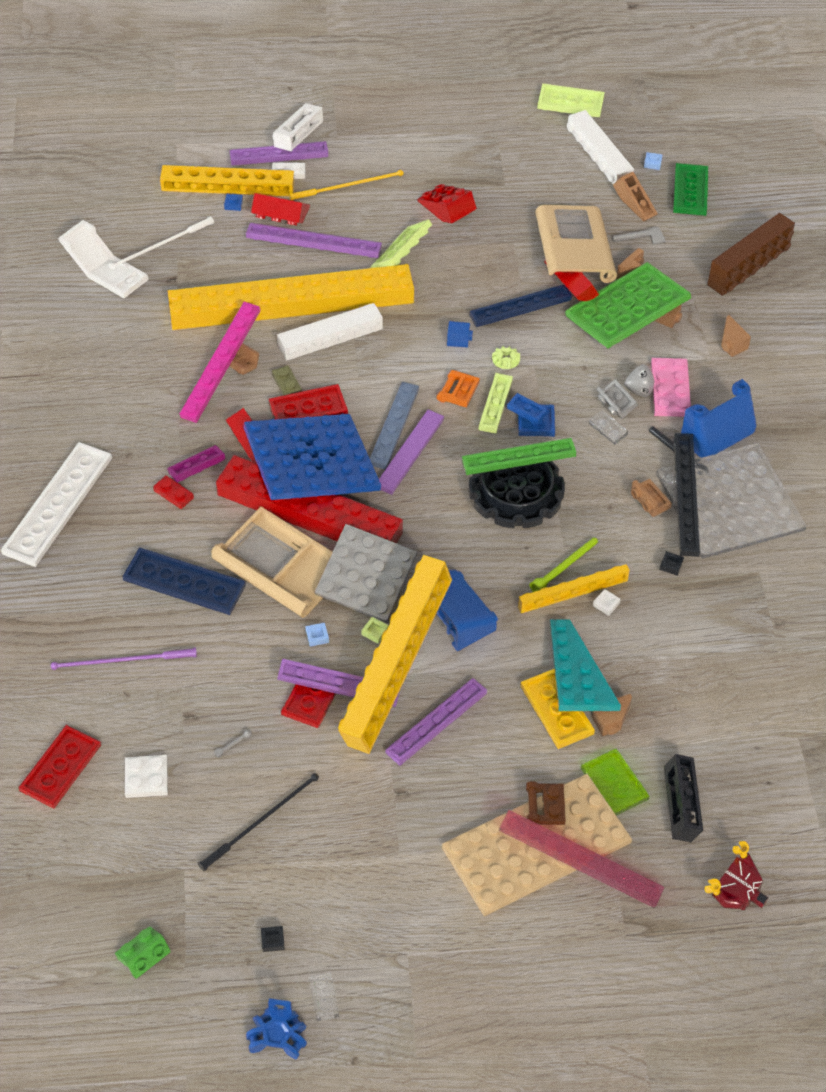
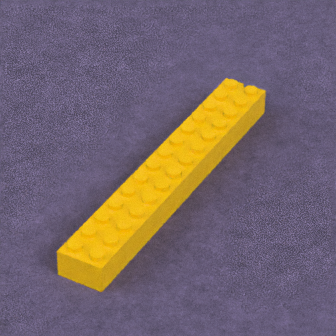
M409 264L167 290L172 330L231 324L243 302L260 306L261 311L255 321L348 311L372 303L376 307L414 303V285Z

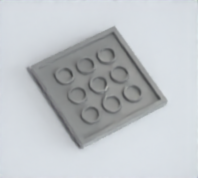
M345 524L315 590V595L387 623L417 556V551Z

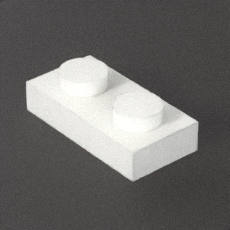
M279 162L272 165V170L294 171V179H305V163Z

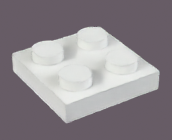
M167 755L125 757L126 798L168 795Z

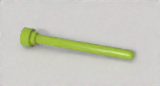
M595 537L591 538L543 578H535L530 582L529 586L532 592L547 587L550 581L598 543V539Z

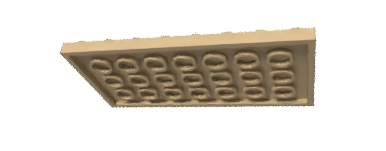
M588 774L564 785L565 825L528 824L529 802L442 844L443 851L484 917L632 842V838ZM542 796L537 798V814L543 815Z

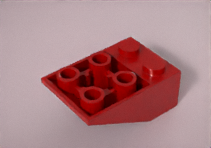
M444 184L435 186V189L423 193V196L417 199L420 204L441 221L451 224L477 209L472 191Z

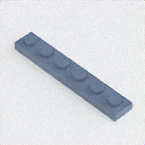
M406 382L401 383L371 454L370 460L373 467L385 470L388 467L419 392L418 385Z

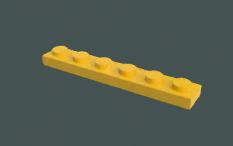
M627 564L614 566L611 569L598 571L585 577L581 576L569 582H561L558 585L549 588L545 587L536 592L525 593L519 596L518 609L522 614L627 582L630 570Z

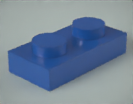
M519 393L507 404L508 410L537 425L548 412L547 408Z

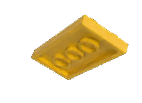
M554 669L521 682L520 687L558 749L594 735L595 729L583 711H559Z

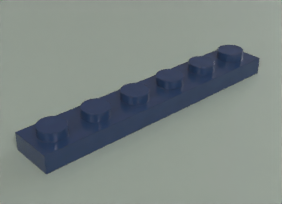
M563 284L471 310L470 317L477 328L571 301L572 295Z

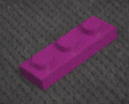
M214 445L168 467L167 470L169 475L178 483L218 464L226 458L225 454Z

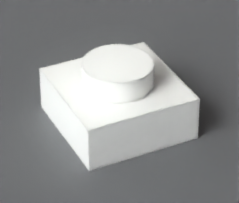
M604 589L593 601V606L609 616L620 604L621 599Z

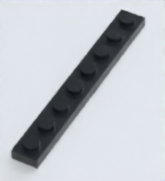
M675 433L674 454L680 556L699 557L700 542L693 434Z

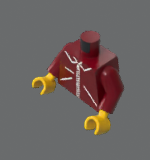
M739 841L741 850L739 846H734L732 850L735 854L740 855V858L736 857L720 880H708V883L711 885L705 886V892L713 893L712 896L723 908L746 910L751 902L763 908L769 898L760 892L763 879L750 854L747 853L749 851L748 843Z

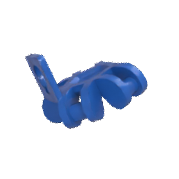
M269 999V1007L264 1010V1014L253 1017L257 1028H253L246 1033L247 1040H250L249 1052L257 1053L267 1046L282 1048L288 1056L297 1059L300 1055V1049L305 1048L307 1045L306 1040L299 1035L307 1026L304 1022L299 1021L297 1012L292 1011V1003L290 1001ZM275 1005H282L284 1008L280 1009ZM261 1035H263V1040H259ZM289 1038L294 1042L292 1046L287 1043Z

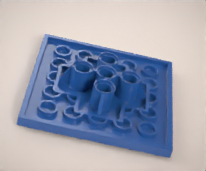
M350 414L244 422L243 428L271 500L381 490L379 478Z

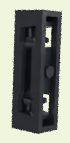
M675 754L664 766L672 839L691 843L704 831L695 762L693 757Z

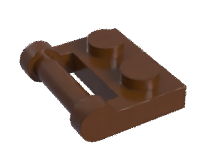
M527 782L526 791L528 792L529 801L527 823L531 825H565L564 784ZM537 793H542L543 815L537 814Z

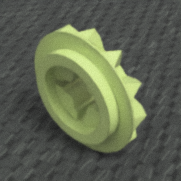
M502 346L501 349L496 348L492 354V361L499 368L512 369L520 363V353H517L516 349H511L510 346L508 348Z

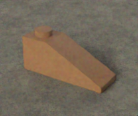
M634 172L620 177L613 184L620 199L643 221L658 214Z

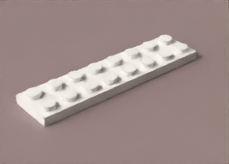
M78 442L2 547V554L36 567L112 459V455Z

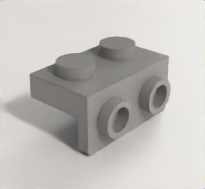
M616 379L603 390L600 387L596 388L599 393L597 397L603 404L607 403L609 405L608 409L614 416L617 414L622 419L638 406L637 402Z

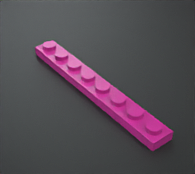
M243 302L179 413L181 418L195 423L198 422L261 311L260 306Z

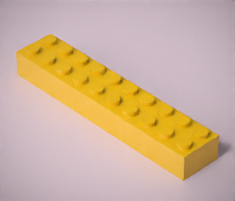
M423 555L421 561L417 562L415 573L407 583V590L400 597L399 606L390 618V625L383 632L379 647L374 650L373 660L366 667L362 682L357 685L356 695L349 702L345 717L339 722L338 731L348 747L370 754L452 582L451 575L444 561Z

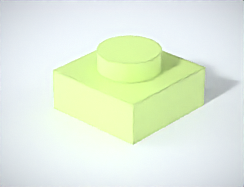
M371 617L361 630V635L379 643L383 632L388 629L389 625Z

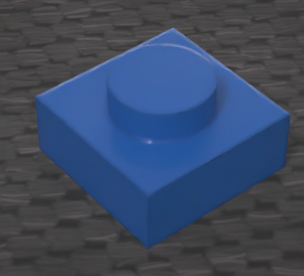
M226 194L224 209L241 211L243 195Z

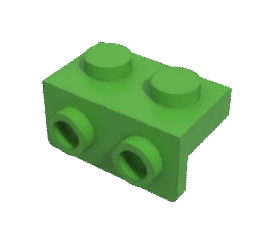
M149 926L130 942L124 944L114 954L121 963L129 968L132 976L137 979L168 955L170 949L163 936Z

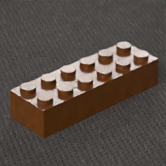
M779 212L716 257L711 263L707 285L722 296L731 292L737 285L742 284L748 277L753 276L760 268H764L771 260H775L782 252H786L790 248L795 222Z

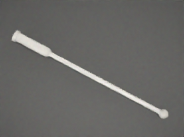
M211 216L207 217V219L188 227L187 230L179 234H176L166 240H163L116 263H110L109 268L113 270L115 269V266H118L128 260H131L141 254H144L182 235H185L187 233H193L208 225L214 224V220Z

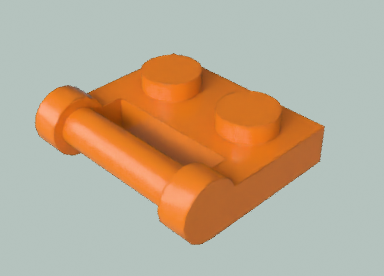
M451 370L442 391L437 394L436 398L443 403L447 401L467 408L479 385L480 378ZM458 380V383L453 393L450 394L449 391L454 381Z

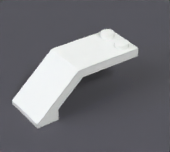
M84 220L58 238L88 278L122 298H126L149 280L146 273L126 262L115 266V269L111 270L109 264L116 263L121 259L114 256L97 235L95 226Z

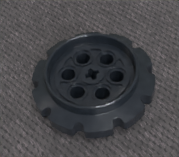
M553 461L472 474L469 479V497L474 499V508L485 519H494V524L506 528H515V526L531 528L541 525L543 518L551 519L559 511L565 493L564 478L559 476V468Z

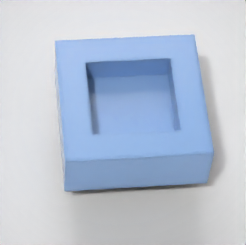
M647 152L644 168L660 170L663 155Z
M325 623L305 626L310 647L329 643Z

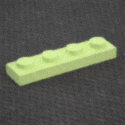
M495 373L480 420V431L497 433L513 382V376Z

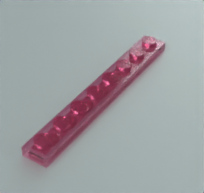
M508 810L499 828V831L653 908L657 906L665 888L513 811Z

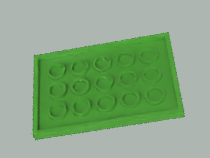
M646 262L599 290V295L594 299L581 301L567 309L565 314L566 317L602 345L610 348L691 299V293Z

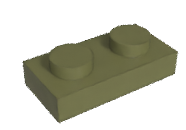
M288 365L272 370V376L283 396L302 392V388Z

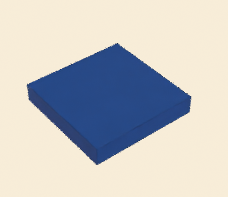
M541 405L547 408L548 412L538 425L518 415V436L555 437L554 405Z

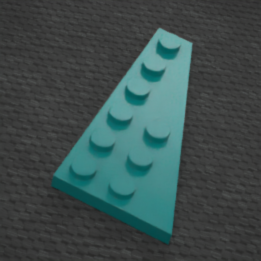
M550 619L559 711H620L621 704L571 620Z

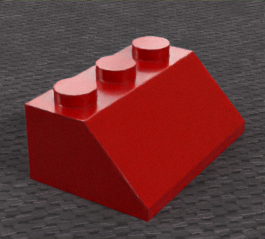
M254 193L251 213L256 214V218L265 219L268 216L272 217L271 221L281 223V220H287V224L297 226V223L303 224L310 204Z

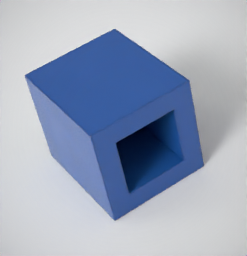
M449 321L447 346L468 348V343L472 341L473 337L470 323Z

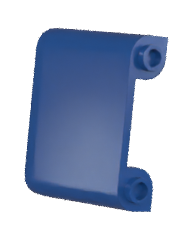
M743 379L735 382L732 386V393L736 397L709 411L705 406L696 404L686 409L681 433L693 434L694 452L699 457L710 458L755 432L757 424L751 389Z
M452 569L449 570L452 582L436 614L447 626V634H451L454 637L455 641L452 642V646L458 652L496 631L498 618L464 580L463 574Z

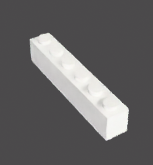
M586 110L569 115L568 131L575 136L576 141L583 146V149L591 156V159L599 166L600 170L604 172L612 184L620 177L634 172V168Z
M372 303L277 334L278 348L286 361L381 330L383 329V317L376 305Z

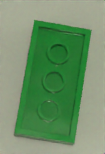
M676 163L673 213L706 216L709 166Z

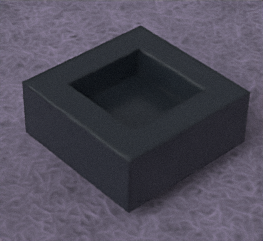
M666 551L659 570L678 576L684 562V557Z
M283 926L261 928L263 952L285 950Z

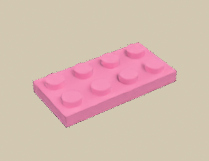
M652 358L651 371L655 380L653 388L654 416L684 417L686 409L691 407L687 359Z

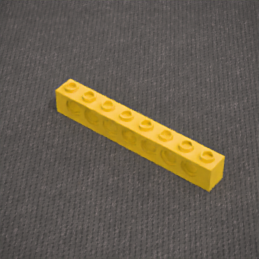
M162 165L160 176L161 191L245 195L257 193L268 196H289V193L294 192L295 183L294 171Z

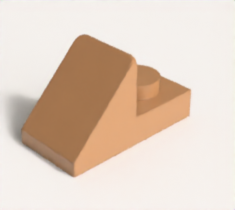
M638 248L618 265L617 279L643 264L644 250Z

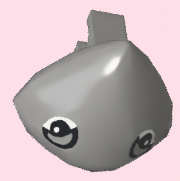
M642 364L630 373L624 385L636 395L646 398L652 393L655 380L650 368Z

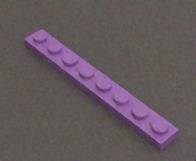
M250 223L246 231V238L368 256L370 258H378L382 249V243L255 223Z

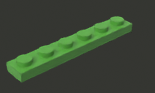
M572 438L465 455L462 456V463L466 475L576 457L577 452Z

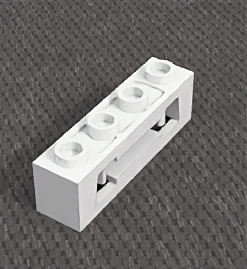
M305 103L273 132L274 147L292 151L323 122L322 107Z

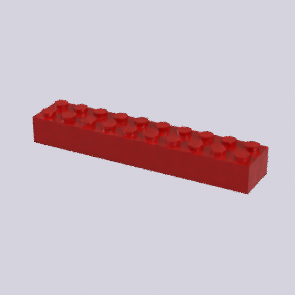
M235 455L216 480L218 496L254 510L263 507L285 522L337 542L345 524L396 544L403 534V519L338 494L271 500L258 465Z

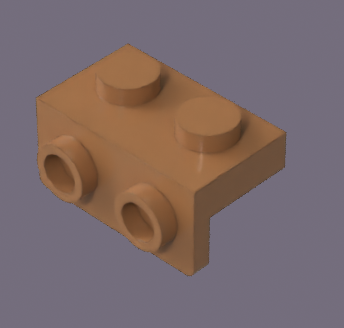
M242 343L229 367L236 370L237 373L244 375L257 368L259 353Z
M650 478L642 483H639L637 480L632 482L631 494L633 498L637 499L642 504L643 509L649 512L652 517L671 508L672 503Z

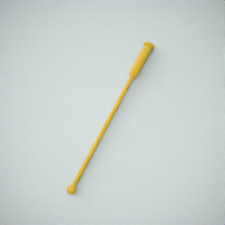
M398 170L395 173L316 190L314 188L295 193L291 192L289 193V198L291 201H294L295 199L316 195L319 192L397 175L403 176L404 172Z

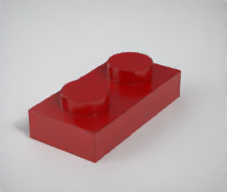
M167 475L153 486L154 492L179 509H183L194 499L192 492Z

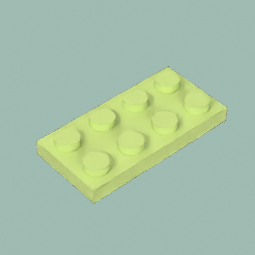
M542 83L537 109L572 114L586 110L591 117H600L605 92Z
M430 220L408 226L371 265V268L400 264V259L410 253L409 249L417 245L420 237L425 236L429 232L428 229L432 226Z

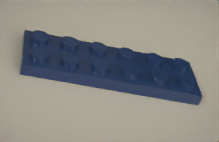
M140 547L122 576L125 582L227 615H231L246 586V582Z

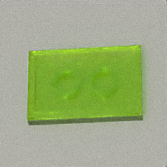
M617 748L581 765L583 773L589 775L616 816L649 800V794Z

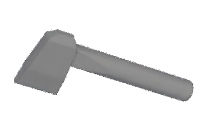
M657 226L651 227L649 230L612 236L613 242L651 236L653 245L666 243L660 228Z

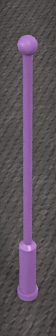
M195 647L193 649L164 651L162 654L69 663L52 662L51 668L56 670L58 667L153 658L197 657Z

